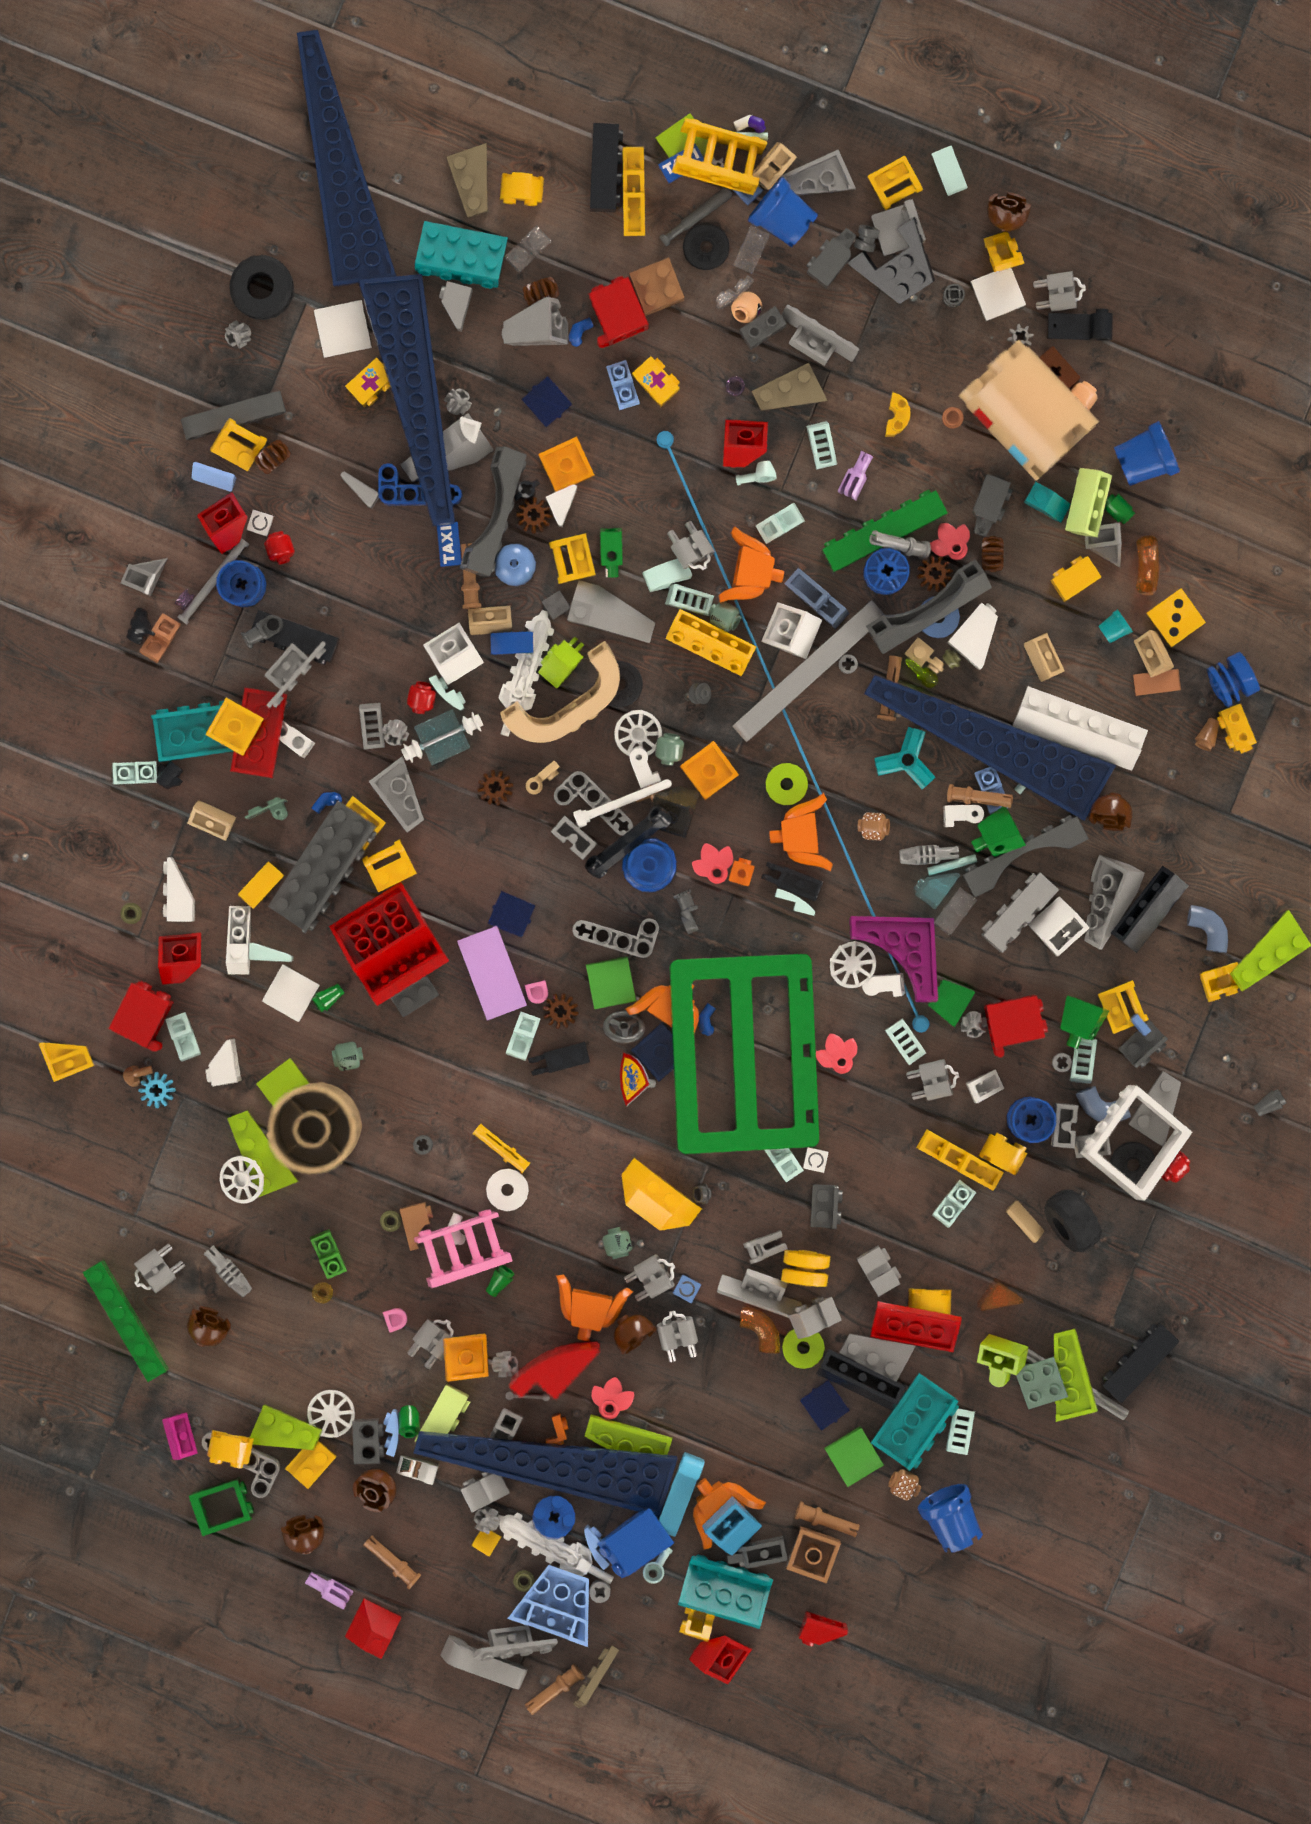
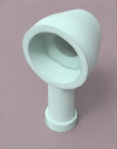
M762 461L757 463L755 473L736 475L737 485L754 481L764 483L773 481L777 477L771 462Z
M667 1548L660 1553L655 1562H650L644 1567L643 1577L648 1583L656 1584L663 1579L664 1568L662 1566L669 1554L673 1552L672 1549ZM650 1571H654L656 1573L655 1578H651L649 1576Z

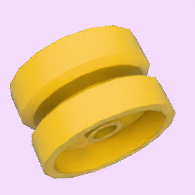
M784 1250L783 1262L787 1265L796 1266V1268L782 1269L781 1281L807 1286H827L828 1275L816 1269L829 1268V1255L806 1250Z

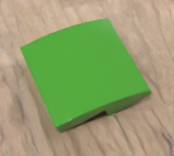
M628 956L586 964L594 1009L636 1001Z
M861 1426L824 1448L847 1487L884 1466Z

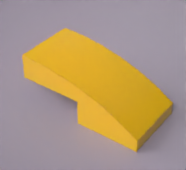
M268 861L240 891L238 896L254 909L284 875Z

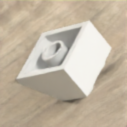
M777 602L761 642L806 659L822 619L806 611Z
M457 623L423 645L447 685L484 663L460 623Z
M235 1039L227 1040L210 1062L209 1069L206 1070L207 1081L211 1082L212 1086L241 1081Z

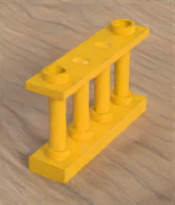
M686 118L680 131L687 134L683 156H677L672 172L754 195L760 178L753 176L757 154L762 155L767 146V141L761 140L759 137H750L701 123L696 119ZM696 136L708 140L703 162L691 158ZM716 142L728 145L724 168L712 164ZM736 148L749 151L744 174L732 170Z

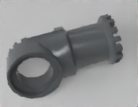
M270 615L257 622L256 626L249 631L241 632L240 634L243 640H245L244 642H247L246 645L249 649H252L254 644L263 639L267 640L282 631L283 621L276 615ZM272 618L277 619L279 622V627L275 631H271L267 626L268 621Z
M691 889L673 896L680 906L681 919L688 935L699 930L692 913H690L698 909V905L694 904L691 897Z

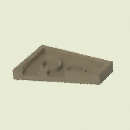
M487 143L446 157L467 218L488 212Z
M809 363L752 391L761 411L828 401Z
M611 1646L608 1650L606 1648L603 1649L598 1657L600 1662L597 1667L593 1666L587 1677L589 1679L577 1691V1697L573 1705L581 1708L587 1704L619 1651L617 1648Z

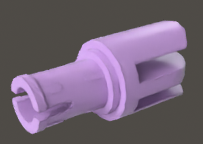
M863 451L860 452L854 468L847 470L838 493H844L845 496H852V499L857 500L867 480L865 472L873 456L865 454Z
M312 1571L305 1582L306 1585L320 1591L321 1598L341 1609L345 1608L346 1603L353 1594V1590L333 1579L326 1581Z

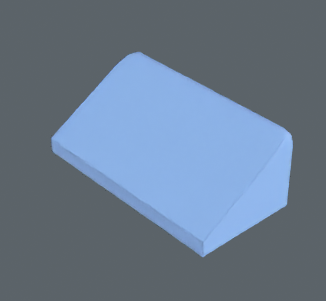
M198 462L193 463L191 476L193 480L226 491L233 490L236 480L234 474Z

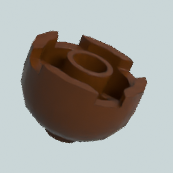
M1007 192L1006 196L998 197V193L989 198L987 214L994 226L1003 232H1011L1012 230L1019 229L1026 223L1031 204H1027L1026 198L1019 194Z
M1118 793L1103 795L1093 803L1089 821L1092 824L1096 822L1104 824L1103 829L1123 831L1125 826L1128 828L1131 826V805Z
M199 1306L198 1310L193 1308L189 1315L187 1331L197 1345L202 1347L215 1346L226 1338L231 1328L230 1321L227 1318L224 1321L221 1317L217 1316L219 1311Z
M625 1315L617 1321L619 1326L614 1331V1342L623 1355L625 1353L628 1354L642 1345L641 1342L646 1339V1335L650 1338L657 1329L649 1319L642 1315H633L631 1317Z
M381 1469L365 1471L353 1484L355 1498L358 1496L364 1503L362 1506L372 1512L379 1513L383 1509H387L396 1496L397 1488L395 1481L387 1472Z
M301 1515L287 1520L286 1526L281 1527L284 1542L290 1550L301 1554H310L321 1545L324 1538L322 1518L315 1515L314 1519H305L306 1515Z

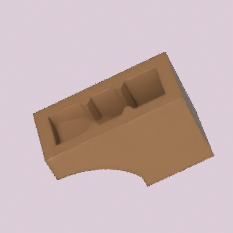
M426 1202L400 1209L410 1251L419 1249V1243H416L414 1238L419 1236L418 1233L421 1232L425 1225L430 1224V1219L433 1218L431 1206H426Z

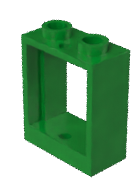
M239 1477L189 1495L202 1536L252 1519L254 1508L251 1501L247 1502L245 1496L248 1493L244 1481H240ZM234 1487L243 1516L211 1526L201 1497Z

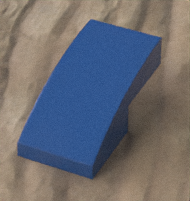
M533 632L490 633L491 655L534 653Z

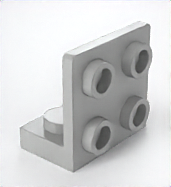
M913 199L905 201L901 206L871 216L874 228L880 230L878 240L884 256L906 250L910 247L897 228L914 216L917 219L919 234H921L923 239L922 243H925L926 239Z

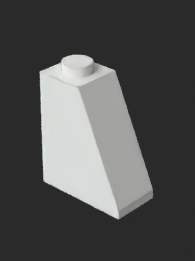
M981 603L947 642L978 670L984 666L998 618L995 614L996 610L988 603L986 605Z

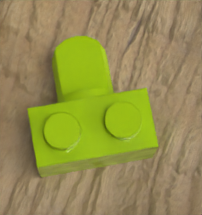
M576 637L569 643L564 640L559 646L555 644L540 662L543 666L538 673L556 689L570 676L583 658L579 651L584 647V644L581 642L575 649L573 648V645L578 640Z
M989 1334L980 1343L977 1363L989 1366V1382L992 1385L1003 1387L1010 1380L1011 1374L1017 1375L1026 1365L1029 1347Z

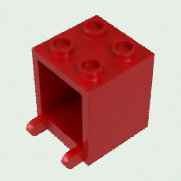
M619 276L611 280V284L604 287L601 284L591 289L592 292L589 293V300L604 332V335L599 336L597 339L599 348L603 349L649 330L647 319L629 277L623 278V276Z
M144 981L131 983L108 1029L152 1051L161 1050L163 1044L155 1039L174 1001L170 999V994L161 990L155 992L151 990L152 985Z
M1036 995L983 1005L993 1053L997 1057L1004 1056L1003 1046L1045 1038V1033L1048 1032L1046 1020L1042 1019L1040 1012L1044 1011L1042 1000L1037 999Z

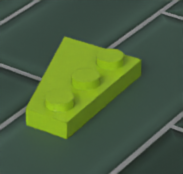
M265 1404L262 1407L250 1438H254L253 1445L314 1450L322 1429Z

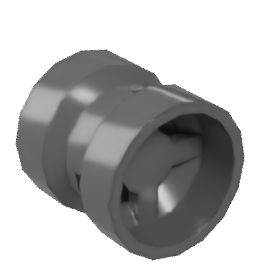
M860 225L858 229L859 237L855 240L854 247L863 251L874 252L876 246L874 242L878 238L880 230L868 225Z
M950 284L943 292V302L948 307H958L964 300L965 291L959 284Z

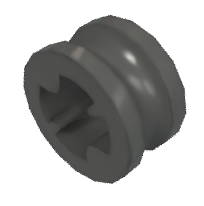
M420 1135L414 1140L413 1148L418 1154H427L433 1148V1141L427 1135ZM425 1139L429 1147L427 1150L424 1148L422 1151L417 1143L419 1140L422 1142Z

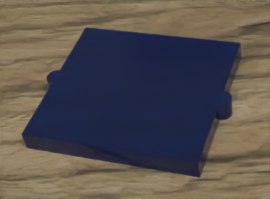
M548 376L537 386H533V390L522 398V401L545 427L549 426L555 419L561 418V414L572 405Z
M501 891L496 905L492 906L493 912L488 924L522 937L527 925L531 923L530 918L536 905Z
M829 1380L817 1388H812V1392L800 1399L821 1431L833 1422L837 1423V1419L850 1411Z

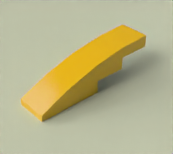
M623 147L624 236H645L644 147Z
M929 1130L925 1131L916 1147L994 1191L1004 1173Z

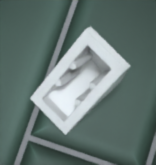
M576 485L568 486L546 496L555 520L560 527H563L577 491Z
M996 1069L966 1082V1086L975 1103H979L1004 1089Z

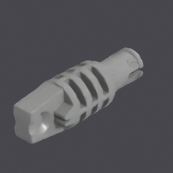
M937 845L915 846L899 850V859L901 864H937L940 860L959 859L958 846L940 848Z
M214 1245L204 1253L216 1267V1273L238 1295L243 1298L252 1290L243 1273L230 1259H225Z

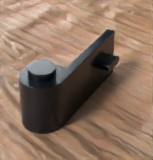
M1096 309V313L1092 314L1048 313L1047 339L1112 340L1113 314L1109 313V309Z

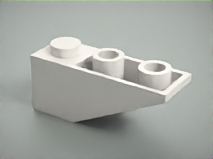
M167 857V862H164L163 872L167 874V883L163 885V894L167 896V904L163 905V916L167 917V921L193 922L195 921V900L174 859Z
M229 906L226 952L228 974H249L250 906Z

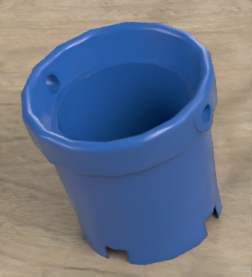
M781 177L755 207L748 218V222L756 227L761 226L792 248L809 228V223L811 221L814 222L818 214L790 188V183L784 177Z
M1159 421L1149 425L1147 431L1114 447L1130 486L1164 474L1171 476L1180 472Z
M658 838L646 839L622 858V871L625 879L633 888L641 892L653 893L664 889L672 882L676 874L677 860L674 851L666 842Z
M966 1484L951 1485L938 1490L921 1501L917 1507L922 1518L928 1521L946 1553L948 1548L951 1553L963 1550L973 1544L971 1540L973 1537L977 1536L979 1540L983 1535L970 1502L971 1494Z

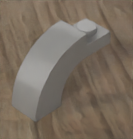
M503 1408L489 1438L512 1440L523 1416Z

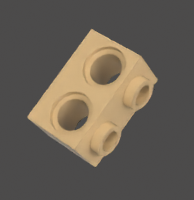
M777 142L753 170V176L760 178L759 184L764 189L770 190L797 157L782 143Z

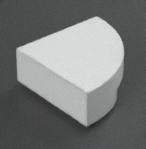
M461 417L460 428L463 435L468 441L475 444L481 423Z

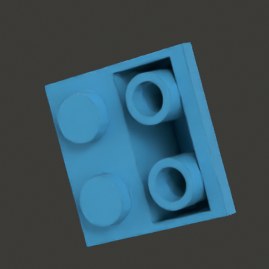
M732 1496L702 1527L704 1532L721 1549L732 1556L762 1525Z

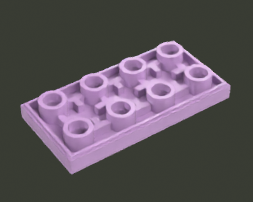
M497 926L457 941L487 1020L527 1006Z

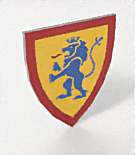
M623 1053L620 1067V1086L625 1105L628 1106L648 1087L654 1088L656 1081L648 1078L644 1066L637 1058Z

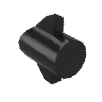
M538 479L533 482H521L514 499L516 501L521 498L532 499L536 493L535 488L540 485Z
M169 761L166 767L160 764L157 768L158 777L156 782L166 789L180 786L183 781L179 776L184 770L172 761Z

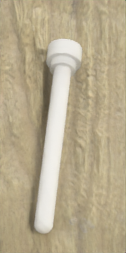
M668 779L587 812L586 810L581 811V809L575 811L573 814L579 828L586 826L590 819L669 788L671 781Z

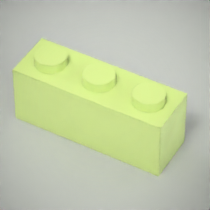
M1079 469L1065 528L1066 531L1077 535L1098 538L1112 475L1099 470Z
M446 1383L420 1431L448 1434L450 1430L454 1432L460 1422L457 1419L460 1411L465 1413L470 1404L467 1401L469 1395Z

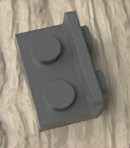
M426 975L390 999L394 1002L402 1017H405L439 996V993Z
M1150 1020L1145 1022V1024L1150 1028L1151 1032L1147 1035H1142L1137 1030L1118 1047V1050L1136 1068L1138 1066L1144 1067L1151 1060L1149 1057L1155 1051L1159 1053L1167 1045L1165 1042L1168 1038Z
M812 1185L810 1227L837 1229V1224H841V1212L838 1211V1203H842L843 1191L839 1190L838 1185Z

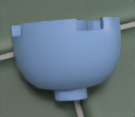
M509 544L500 549L499 553L496 554L494 570L501 582L510 586H520L532 579L536 568V561L534 555L527 547L521 544Z

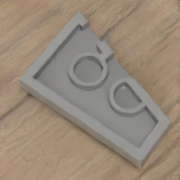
M839 150L781 176L790 183V188L798 196L856 190Z
M402 756L371 779L369 783L408 833L424 821V817Z
M1162 1071L1147 1095L1173 1115L1181 1082ZM1141 1103L1128 1124L1163 1147L1170 1125L1144 1103Z
M849 1333L839 1353L897 1382L916 1345Z

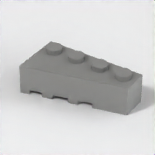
M1039 872L1037 875L1032 873L1025 881L1026 887L1022 891L1017 889L1010 897L1013 901L1008 906L1004 904L996 912L998 917L993 922L989 920L981 928L984 931L981 935L999 952L1003 953L1006 950V945L1015 940L1020 934L1021 929L1027 926L1036 916L1037 911H1040L1059 891L1042 873Z

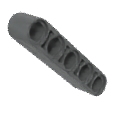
M276 391L180 419L186 440H193L221 432L229 418L236 421L235 424L243 426L284 414L286 409L281 391Z

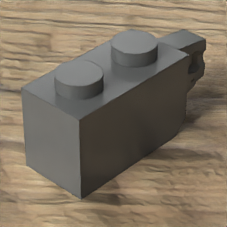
M846 228L838 237H833L831 241L827 239L819 249L822 251L817 258L813 256L806 265L809 268L806 274L827 289L850 260L851 252L849 249L856 235Z
M986 474L972 510L976 518L974 534L986 537L992 525L997 520L1001 521L1005 512L1002 505L1004 500L1009 501L1013 490L1009 488L1010 482Z
M783 1536L744 1544L732 1556L727 1554L728 1564L740 1563V1567L752 1568L787 1561Z

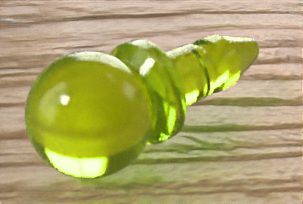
M905 660L908 667L918 675L917 679L921 680L926 688H933L937 685L938 676L936 673L929 671L927 667L922 668L913 660Z

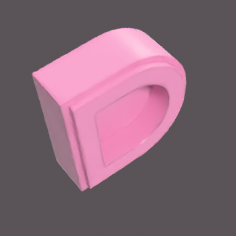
M546 980L525 985L527 997L531 1002L540 1004L547 999L548 988Z
M393 1308L383 1312L390 1333L406 1325L407 1315L404 1310Z

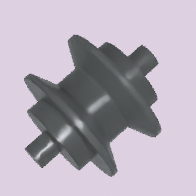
M706 683L692 684L689 689L690 701L694 704L708 703L711 699L709 685Z

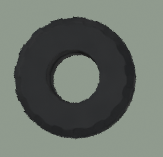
M254 255L240 262L232 273L229 285L230 295L235 306L244 315L256 320H269L279 316L288 308L293 298L294 285L289 270L279 260L267 255ZM259 276H267L274 282L272 294L264 299H256L250 295L251 282Z
M1064 1189L1046 1201L1044 1207L1046 1219L1057 1237L1071 1251L1084 1252L1099 1242L1102 1234L1100 1223L1090 1206L1077 1192L1071 1189Z

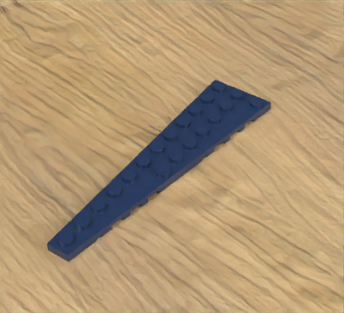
M318 30L298 32L297 39L333 286L358 284V280L395 277L396 273L319 32Z
M422 274L358 280L432 526L454 524Z
M876 675L873 676L864 692L866 696L1085 821L1093 803L1100 795L1116 767L1114 764Z
M419 1431L414 1447V1454L638 1512L650 1508L657 1517L661 1515L677 1462V1456L425 1431Z

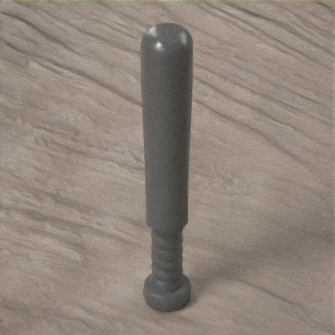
M722 188L680 221L681 223L669 231V233L660 235L659 238L666 247L669 246L670 241L677 237V235L688 230L732 198L730 189Z

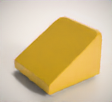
M480 1531L474 1539L472 1546L490 1557L501 1536L493 1531H490L489 1534Z

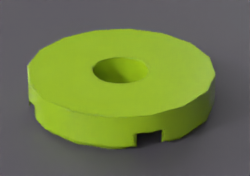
M791 763L775 766L768 773L766 779L768 795L773 801L781 805H793L799 802L805 796L808 788V781L804 771ZM784 778L792 780L793 787L790 790H783L780 783Z
M794 1328L787 1333L782 1344L783 1355L788 1363L801 1369L811 1368L819 1363L825 1349L823 1338L819 1332L809 1337L798 1339ZM802 1341L807 1342L810 1346L806 1353H800L797 1350L798 1344Z

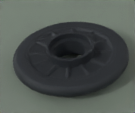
M705 223L693 227L686 234L683 241L685 258L697 269H715L724 263L729 254L730 245L727 235L721 228L713 224ZM704 241H709L712 244V250L708 253L700 249V245Z
M617 661L620 678L625 681L626 685L624 689L617 690L614 698L608 704L613 707L621 708L631 705L639 698L642 692L643 681L640 672L635 666L625 661Z
M1127 1142L1120 1145L1113 1152L1110 1164L1136 1185L1155 1159V1156L1146 1145L1139 1142ZM1136 1159L1139 1162V1167L1136 1171L1128 1169L1127 1163L1129 1160Z

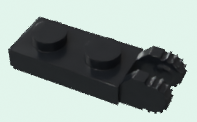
M767 861L766 866L769 869L780 871L781 875L779 880L770 875L762 874L761 879L777 884V887L816 902L823 881Z
M585 1042L547 1051L542 1055L528 1058L529 1063H536L543 1059H546L547 1067L531 1071L532 1076L590 1063Z

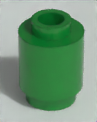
M1112 493L1107 497L1104 509L1117 522H1121L1124 525L1135 514L1132 510L1133 507L1119 493L1116 495Z
M412 1405L403 1406L398 1413L399 1434L405 1438H414L420 1431L419 1412Z

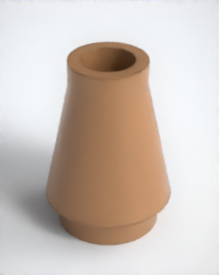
M1208 718L1207 723L1195 738V745L1198 748L1211 751L1212 747H1215L1219 721Z

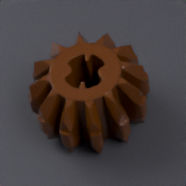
M548 277L524 286L523 296L528 306H531L545 297L557 298L559 296V288L554 278Z
M276 440L255 456V462L260 470L265 474H269L290 457L291 452L285 443L281 440Z
M533 497V504L531 505L529 500L525 499L527 507L525 508L523 505L518 506L524 512L516 513V517L524 518L518 521V525L527 523L523 530L526 532L531 526L532 534L536 533V527H539L540 532H543L542 523L545 526H550V523L545 520V518H552V514H545V512L551 509L550 506L542 508L545 504L543 499L537 505L536 497ZM533 510H536L537 514L540 515V518L536 517V521H532V518L528 517L529 513L532 514Z
M990 536L983 538L982 568L984 571L996 572L1003 569L1004 540L1002 537Z
M930 556L931 564L924 559L922 563L926 568L921 566L917 568L918 571L924 573L917 575V579H925L920 586L923 587L928 583L927 591L929 592L933 585H935V591L939 592V584L945 588L947 584L943 580L950 582L952 579L946 576V574L953 572L952 569L945 570L949 562L947 561L943 565L940 564L942 557H939L937 563H935L934 556ZM931 569L940 572L937 580H934V577L929 575L932 572Z
M491 770V778H489L488 774L484 773L483 776L487 781H478L479 784L484 785V788H478L477 791L486 792L481 796V799L484 800L489 796L487 802L489 805L492 804L493 798H495V803L499 806L500 797L504 802H507L508 800L504 794L506 793L511 796L513 794L511 791L506 790V788L513 787V783L505 784L510 779V776L507 775L501 779L503 775L501 770L498 773V777H495V770ZM499 782L500 785L498 786L501 787V790L496 791L495 794L491 793L490 785Z
M562 993L561 1000L558 999L557 994H554V1003L548 998L546 1002L551 1007L543 1006V1010L550 1011L549 1014L543 1016L544 1019L553 1018L548 1023L550 1026L554 1021H557L556 1029L560 1028L561 1022H563L565 1028H568L567 1019L571 1023H575V1020L570 1015H579V1012L572 1011L573 1008L578 1007V1004L576 1003L571 1006L569 1004L573 1000L572 996L569 997L567 1002L564 1001L565 993ZM558 1005H563L564 1010H567L566 1015L563 1014V1017H559L558 1013L555 1012V1008H559Z

